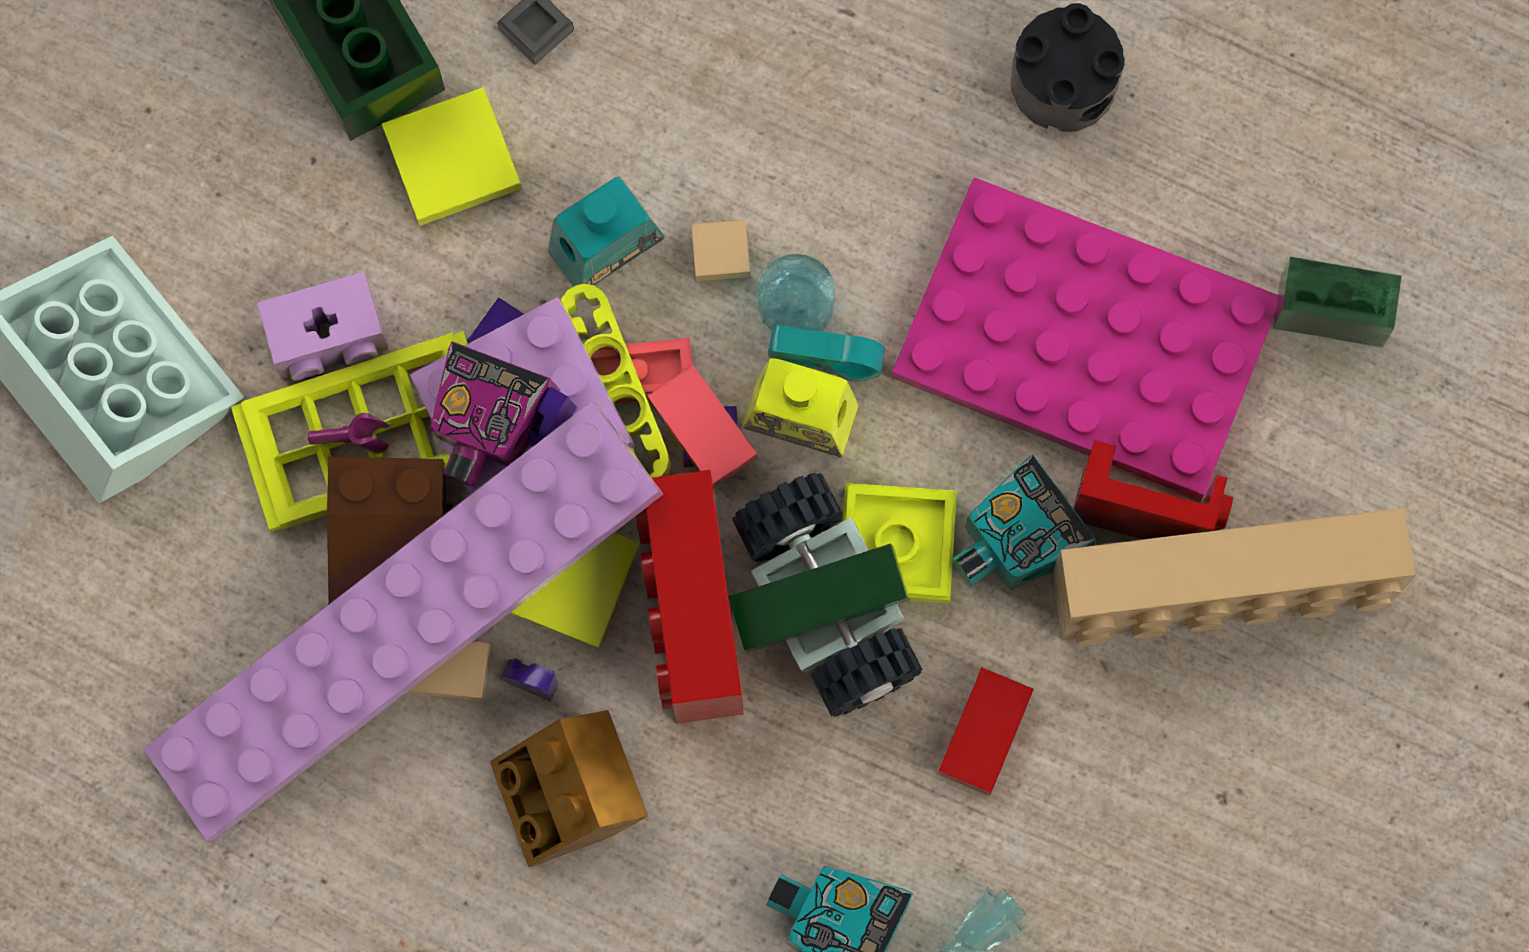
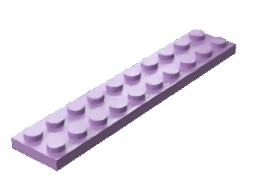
M591 401L143 749L206 841H214L651 505L663 493L598 404Z

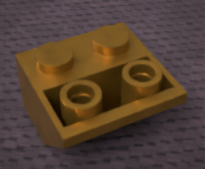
M609 710L559 719L490 761L528 867L542 864L610 838L648 817Z

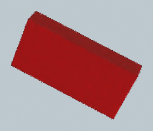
M981 667L938 774L991 796L1034 689Z

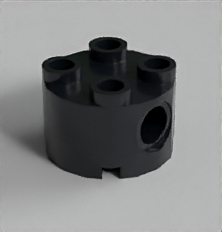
M1073 3L1065 8L1058 7L1038 15L1023 29L1015 47L1012 63L1011 92L1019 110L1034 124L1048 129V125L1054 128H1062L1061 132H1076L1096 124L1111 108L1125 65L1123 47L1115 29L1101 16L1093 13L1088 6L1081 3Z

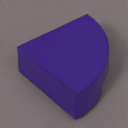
M553 387L546 390L537 407L538 413L543 416L535 429L529 430V444L532 447L571 418L577 409L568 396Z
M517 658L507 661L499 678L551 702L559 685L554 671L535 663L527 666Z

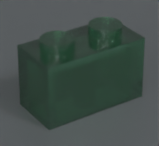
M1290 256L1280 277L1279 297L1273 329L1383 347L1395 327L1402 276Z

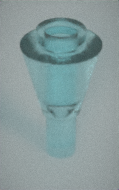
M987 886L955 933L956 938L940 952H984L1026 931L1019 920L1027 913L1005 888H1002L995 894Z

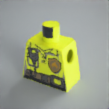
M770 358L758 374L742 428L843 458L859 405L848 381L843 378L780 359Z

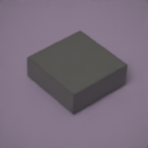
M521 0L497 22L498 29L534 65L574 31L573 22L550 0Z

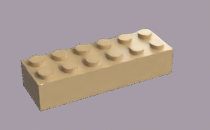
M1404 508L1060 550L1052 572L1061 640L1076 638L1078 646L1102 644L1110 641V634L1132 631L1134 639L1158 637L1167 633L1166 627L1188 624L1190 632L1210 631L1221 628L1223 626L1222 620L1243 617L1246 625H1260L1277 621L1279 619L1278 613L1299 610L1302 618H1317L1335 613L1334 606L1356 604L1357 611L1379 610L1391 606L1390 599H1395L1400 595L1402 590L1416 576Z

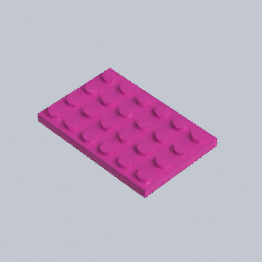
M973 177L892 370L891 378L1088 456L1094 440L1116 445L1111 465L1202 500L1282 296Z

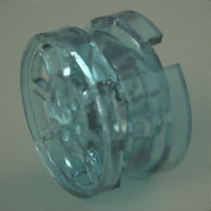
M802 254L785 255L771 262L761 274L757 287L760 318L771 330L773 325H783L823 331L833 316L835 304V285L828 269L815 258Z

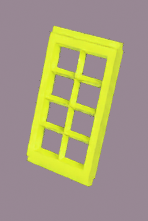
M464 331L455 334L449 333L242 401L241 404L231 407L270 532L279 529L284 530L327 515V492L294 503L283 464L317 453L328 487V457H331L329 449L346 443L309 444L279 454L267 416L301 405L309 431L323 430L314 404L315 400L348 390L356 416L361 413H369L360 386L394 375L406 413L382 420L390 424V427L377 429L373 433L372 438H377V433L410 423L421 458L443 459L447 465L450 458L448 452L434 457L422 418L430 415L426 407L418 408L406 371L446 356L451 341L463 346L467 345ZM368 451L369 458H383L382 453L374 454Z

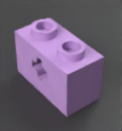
M365 272L257 303L273 363L282 379L291 377L294 381L308 380L324 372L323 367L344 361L347 365H355L376 358L378 351L388 349L375 299ZM329 323L330 336L320 339L319 326Z

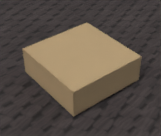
M746 219L691 224L696 282L750 278Z

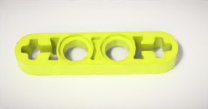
M575 285L566 291L561 298V302L580 339H588L583 345L590 358L595 351L604 347L613 348L619 352L621 361L617 370L610 375L599 376L613 403L620 398L628 397L633 398L640 404V416L634 423L625 427L631 438L637 437L647 428H651L652 433L650 435H640L647 453L650 456L660 455V459L653 462L654 472L650 476L651 478L668 476L671 468L669 453L609 301L603 291L594 285ZM587 299L591 306L600 304V308L593 311V317L600 335L590 338L582 318L574 317L571 319V315L578 312L577 302ZM608 328L612 329V333L602 334ZM633 447L630 448L631 451H632V452L634 453V455L636 456V453H635V451H634V448H633Z

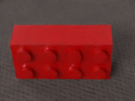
M711 470L653 477L652 479L663 495L636 515L640 545L651 543L652 552L641 553L647 598H658L659 608L648 609L655 654L666 653L667 664L656 665L662 709L673 708L676 724L743 715L742 691Z

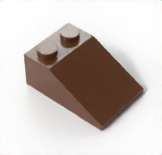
M328 457V605L446 514L447 477L443 475L446 467L443 459Z

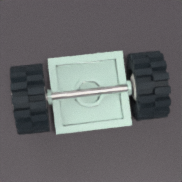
M810 473L805 478L804 476L797 477L789 484L784 482L778 485L777 489L771 492L768 490L761 494V498L758 500H751L745 504L746 508L739 509L735 513L736 516L732 517V521L752 561L769 560L751 570L758 586L869 551L855 521L851 517L837 525L834 524L842 519L843 513L821 473ZM897 604L786 640L801 671L806 673L815 668L810 676L831 717L851 713L856 708L861 709L874 700L878 701L884 698V695L895 692L901 688V685L911 682L914 677L921 674L923 669L902 628L889 629L905 620Z

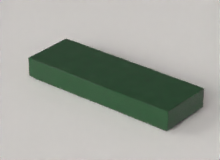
M891 543L728 596L743 648L746 652L758 650L910 600L895 549Z

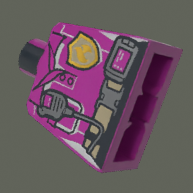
M451 341L431 421V432L440 440L454 445L443 475L464 485L475 487L486 458L509 466L518 459L529 444V430L535 429L543 416L537 411L546 390L551 387L560 391L551 378Z

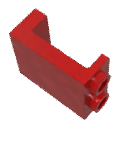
M1094 440L1083 470L1073 507L1084 524L1142 540L1225 529L1233 503V496L1224 494L1227 477L1215 476L1202 504L1108 478L1116 445Z

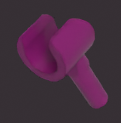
M361 413L351 421L349 426L309 431L308 441L311 445L336 442L354 443L374 454H380L388 449L389 444L377 438H372V435L379 428L390 427V424L369 413Z

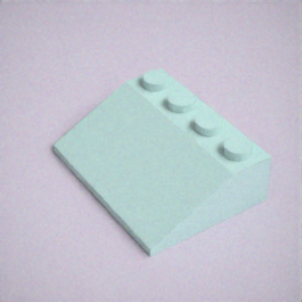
M113 236L0 290V380L98 503L145 479L232 412V406L241 404L245 400L239 389Z

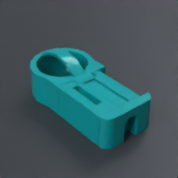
M783 325L772 326L768 349L769 359L776 358L807 368L825 370L829 374H836L838 377L851 382L878 378L881 375L885 353L883 344L869 338Z

